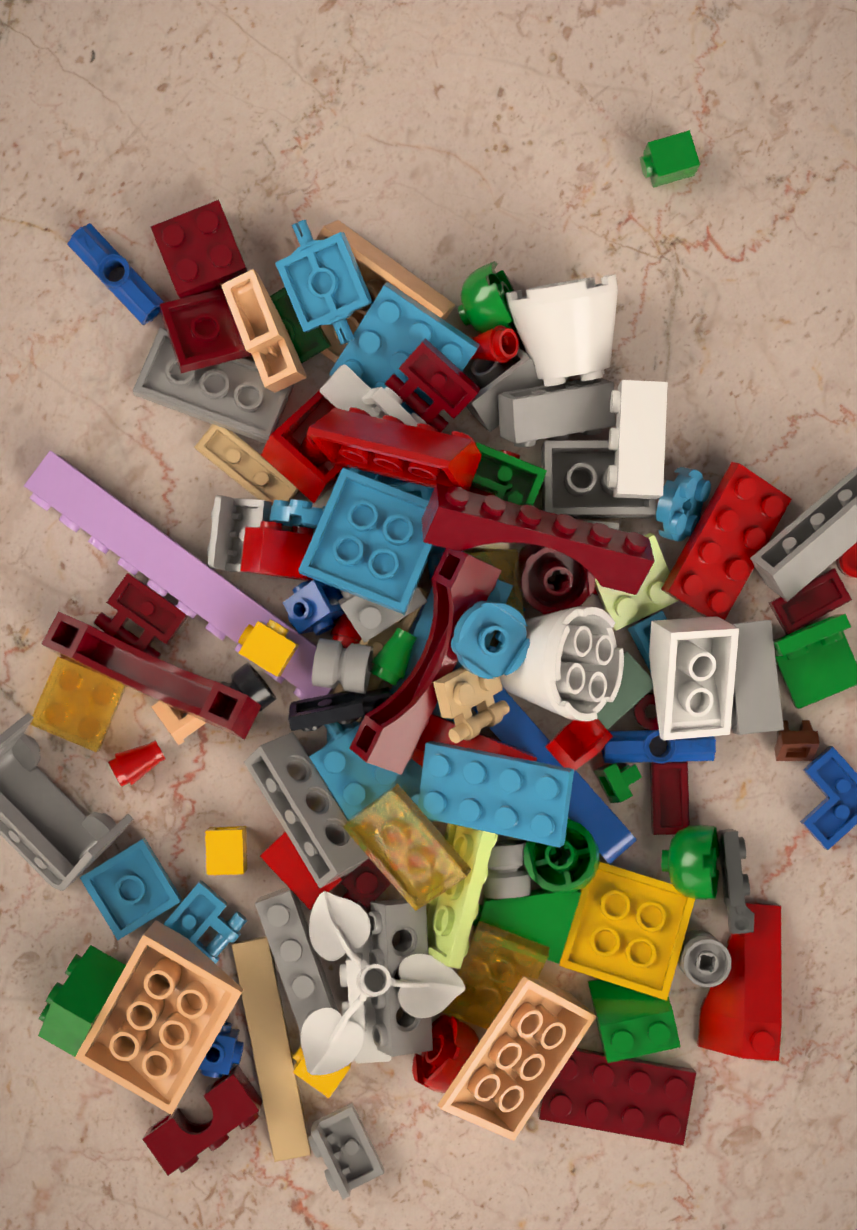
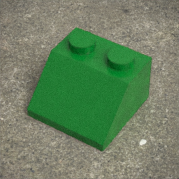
M600 979L588 981L594 1013L597 1016L596 1022L601 1045L608 1063L681 1047L669 996L667 1001Z

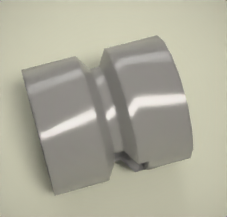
M320 638L314 656L312 685L334 689L340 683L344 691L366 694L371 676L373 646L351 643L348 648H343L341 641Z
M503 840L496 842L491 850L488 862V877L483 884L484 897L493 899L517 898L532 893L531 877L528 871L524 870V847L528 841Z
M692 930L685 934L677 965L694 984L701 987H714L721 984L728 977L731 970V956L728 949L712 934L703 930Z

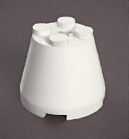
M616 274L603 276L601 278L602 283L595 284V277L529 288L526 290L527 296L523 297L522 290L505 293L508 310L525 351L535 365L538 379H543L544 386L564 384L569 379L568 376L580 375L581 381L602 378L603 374H605L604 369L610 367L618 295Z
M579 606L526 619L527 626L525 628L527 638L530 639L527 655L522 665L515 672L507 676H500L504 689L513 695L567 719L578 721L597 719V713L604 707L606 702L614 701L623 675L624 652L623 648H618L612 629L615 625L613 618L600 608Z

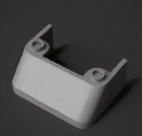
M28 712L0 735V835L49 885L63 891L121 835L133 818L127 814L116 824L109 815L104 813L92 812L86 817L37 767L41 758L39 753L40 747L35 739L24 734L34 718Z

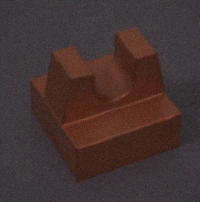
M783 720L784 730L777 731V741L774 748L776 761H813L820 742L818 731H813L810 720H802L799 731H791L788 720Z

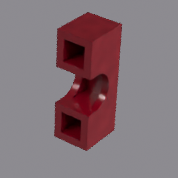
M238 1065L231 1069L229 1075L224 1074L207 1087L203 1096L213 1112V1118L203 1124L193 1123L184 1116L178 1107L172 1115L168 1114L147 1130L142 1140L167 1176L177 1169L181 1173L188 1170L199 1160L197 1156L208 1147L211 1151L216 1150L229 1139L228 1133L237 1126L243 1130L259 1118L257 1112L261 1108L262 1098Z

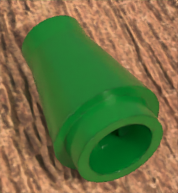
M397 628L394 635L371 661L373 666L370 673L396 686L400 678L404 680L413 645L417 638Z

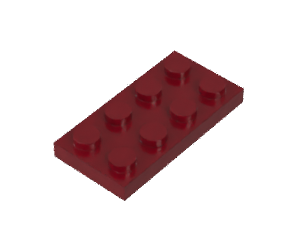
M576 1048L541 1099L538 1117L539 1120L684 1146L696 1071L690 1068L635 1058L608 1063L602 1052Z

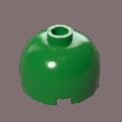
M496 261L490 262L472 272L463 282L461 290L462 304L458 306L460 318L466 326L472 325L480 334L500 325L510 328L514 332L517 331L507 307L505 294L514 291L503 270L496 273L495 268L498 265Z
M571 819L567 820L565 843L560 848L532 841L526 842L524 847V865L529 876L543 889L556 894L574 893L585 888L595 877L600 864L599 848L593 835L580 823Z
M708 825L688 826L678 831L671 839L669 850H662V872H669L671 884L679 893L689 898L707 900L715 899L717 896L719 870H716L717 858H719L717 828Z

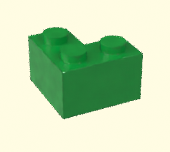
M477 442L476 446L482 456L471 486L495 495L504 501L533 506L547 470Z
M92 945L88 947L82 957L76 954L65 971V974L69 977L64 984L57 982L45 1001L47 1005L39 1016V1020L43 1022L38 1036L76 1057L126 965Z

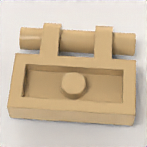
M462 666L433 682L442 718H454L456 727L449 730V738L452 742L459 743L462 740L468 741L480 734L482 728L495 726L502 721L504 715L509 713L510 707L506 701L500 700L495 703L493 695L503 690L500 676L493 677L495 679L481 678L470 673ZM477 706L478 714L472 716L471 708Z

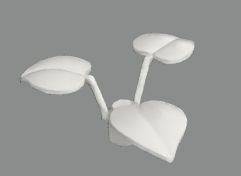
M326 891L318 896L311 910L309 919L310 941L314 950L325 960L336 961L347 953L348 957L360 967L361 971L356 978V985L360 995L343 1016L333 1008H322L311 1013L304 1021L300 1034V1043L307 1072L311 1075L334 1073L349 1065L359 1055L364 1043V1031L359 1024L348 1020L367 997L382 995L390 986L400 987L398 1002L402 1009L413 1017L429 1018L442 1012L465 990V984L451 967H447L433 958V956L427 954H414L404 958L398 968L400 980L391 978L389 971L382 965L372 964L368 966L367 962L362 960L353 951V949L362 947L370 936L371 924L367 913L357 903Z

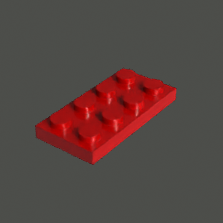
M731 462L661 590L704 617H719L725 620L755 567L750 558L769 542L792 499L742 464Z

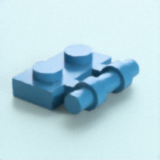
M200 880L165 921L164 925L188 938L216 964L220 960L218 955L229 942L234 943L241 935L239 930L248 920L238 911L229 921L223 919L220 913L228 903ZM211 926L218 934L208 946H205L198 939Z

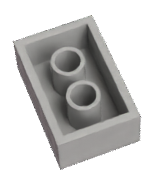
M609 440L544 441L542 444L541 468L547 470L542 482L543 511L558 515L567 514L574 519L652 518L656 515L657 511L656 499L613 497V488L607 487L608 466L614 465L615 451L609 450Z

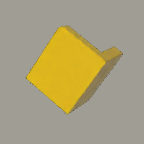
M246 826L208 828L205 831L206 873L208 875L244 874L248 869Z

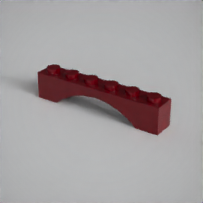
M437 483L422 517L424 543L456 551L493 543H527L544 546L564 553L578 561L594 575L602 587L637 595L655 562L650 539L637 532L628 533L609 528L602 523L593 524L574 519L567 514L558 515L539 510L532 505L515 504L493 495L484 496L469 492L458 486L449 487Z
M446 548L431 578L434 593L433 619L423 653L413 671L400 688L384 703L364 716L349 747L351 751L366 763L402 775L438 702L433 682L451 673L458 661L457 655L451 648L455 627L461 616L469 608L473 607L475 603L487 601L490 593L496 586V581L502 570L464 551Z
M59 611L41 643L65 659L244 740L261 708L260 704L246 694L217 681L204 678L169 664Z

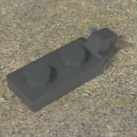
M719 830V855L729 932L731 934L754 932L755 914L745 904V896L750 895L749 878L747 874H742L741 859H746L745 840L743 837L738 836V831Z

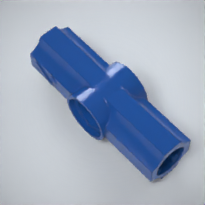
M91 223L80 227L72 234L67 245L143 326L153 321L161 313L160 304L165 302ZM118 267L125 269L122 279L116 282L109 281V274L113 269Z
M659 730L609 731L613 737L602 749L603 763L655 762L662 764L666 762L714 761L716 739L715 736L666 740L665 752L659 756H654L650 752L649 745L654 737L660 736Z

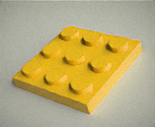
M599 861L600 864L595 877L585 888L581 889V897L559 966L667 1001L695 899L679 893L670 883Z

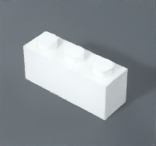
M622 380L618 385V390H612L610 412L617 414L616 428H610L609 450L615 451L614 465L608 466L607 487L613 488V497L659 499L663 496L668 382Z

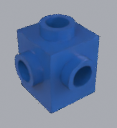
M308 580L300 583L293 588L294 594L282 602L288 613V619L291 625L296 628L298 634L314 632L316 636L324 634L335 626L333 621L345 613L338 600L343 598L340 589L317 580Z
M225 1021L198 1068L201 1070L200 1073L202 1075L219 1078L222 1077V1074L229 1075L233 1064H240L244 1042L238 1041L240 1030L232 1028L231 1023Z

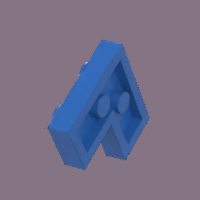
M833 746L827 747L803 769L826 798L800 822L826 850H829L857 825V773Z

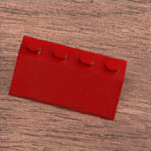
M354 407L349 408V411L338 408L332 409L312 424L307 432V435L331 463L435 488L438 483L449 487L458 486L469 491L482 456L473 438L467 434L453 431L451 435L440 433L436 428L423 423H418L416 427L406 425L400 419L389 415H384L382 419L372 417L366 411Z

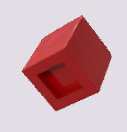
M598 719L592 721L572 720L545 747L563 767L574 769L575 771L596 756L613 735Z

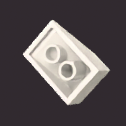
M719 617L651 621L649 661L659 733L663 741L730 735L739 628Z

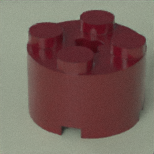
M533 544L525 545L519 552L515 565V580L527 602L537 611L546 615L579 607L591 596L595 587V577L578 561L559 551ZM558 570L560 573L555 576V581L551 582L548 577L552 576L553 571Z

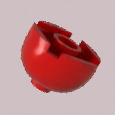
M446 1015L440 1016L432 1023L433 1051L422 1052L421 1055L415 1053L412 1065L414 1080L430 1090L446 1093L480 1042L476 1032L466 1023L453 1016L451 1018Z

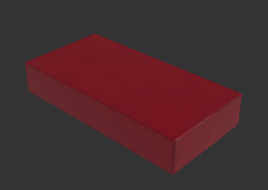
M832 568L814 578L788 602L782 597H778L769 602V605L784 633L787 635L848 603L852 599L836 569Z
M688 761L666 762L662 764L650 762L652 834L675 835L678 831L690 826Z

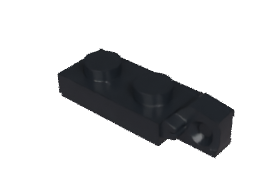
M390 688L366 691V694L344 691L293 701L289 707L288 717L291 731L300 729L302 731H314L322 725L335 722L339 724L353 723L392 696Z

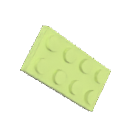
M449 823L447 824L442 843L443 854L439 855L426 905L428 954L447 967L461 969L463 958L469 950V935L473 921L478 915V900L482 885L488 877V862L491 850L497 842L498 834Z

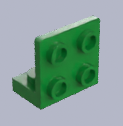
M846 614L830 616L773 640L776 664L795 708L801 709L857 685V662L843 632L851 628Z

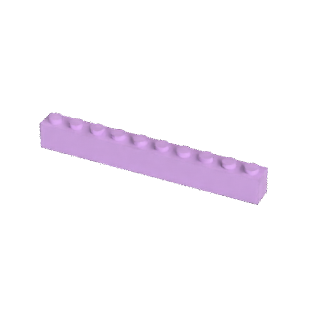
M52 451L48 452L24 485L33 492L29 497L33 502L46 511L52 506L62 514L59 521L75 532L80 528L91 535L88 540L90 544L105 554L109 549L121 557L117 562L121 567L133 575L140 571L150 579L146 585L163 597L167 593L171 594L179 600L176 607L186 615L194 619L198 614L209 622L205 628L222 641L228 636L238 645L234 650L237 652L242 648L238 640L249 624L255 626L258 621H261L267 625L268 621L272 619L287 628L289 632L286 637L299 644V647L281 676L276 677L267 670H264V672L280 684L286 679L297 687L293 693L301 700L330 694L333 688L312 685V669L317 645L302 634H298L294 628L214 569L209 568L206 563L61 456Z

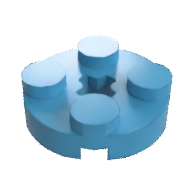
M679 467L674 471L679 473L675 481H666L663 487V496L659 498L656 511V521L663 522L664 529L658 530L659 535L677 542L683 541L687 536H691L701 518L700 513L703 502L708 499L711 492V482L703 479L700 471L687 467Z
M290 499V502L274 500L273 506H271L269 521L282 523L283 526L287 527L298 526L316 529L326 506L316 508L312 507L311 502Z
M479 601L459 619L455 627L454 637L451 640L452 651L457 655L460 664L474 675L485 679H495L493 677L501 675L507 676L515 672L526 658L530 645V639L527 638L525 628L527 623L522 614L512 606L500 602ZM496 630L495 638L499 641L496 647L489 646L486 649L484 640L486 634H491Z

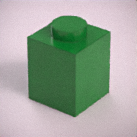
M690 130L648 142L643 156L640 157L643 175L645 178L650 177L653 188L695 176L700 167Z

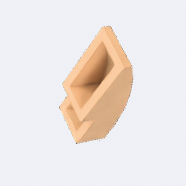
M252 269L222 284V289L245 349L252 354L264 387L276 393L307 378L282 319L256 270Z

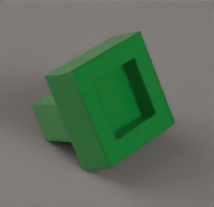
M611 763L594 770L610 803H621L632 797L633 794L628 786L642 778L636 764L632 766L626 765L619 769L616 763Z

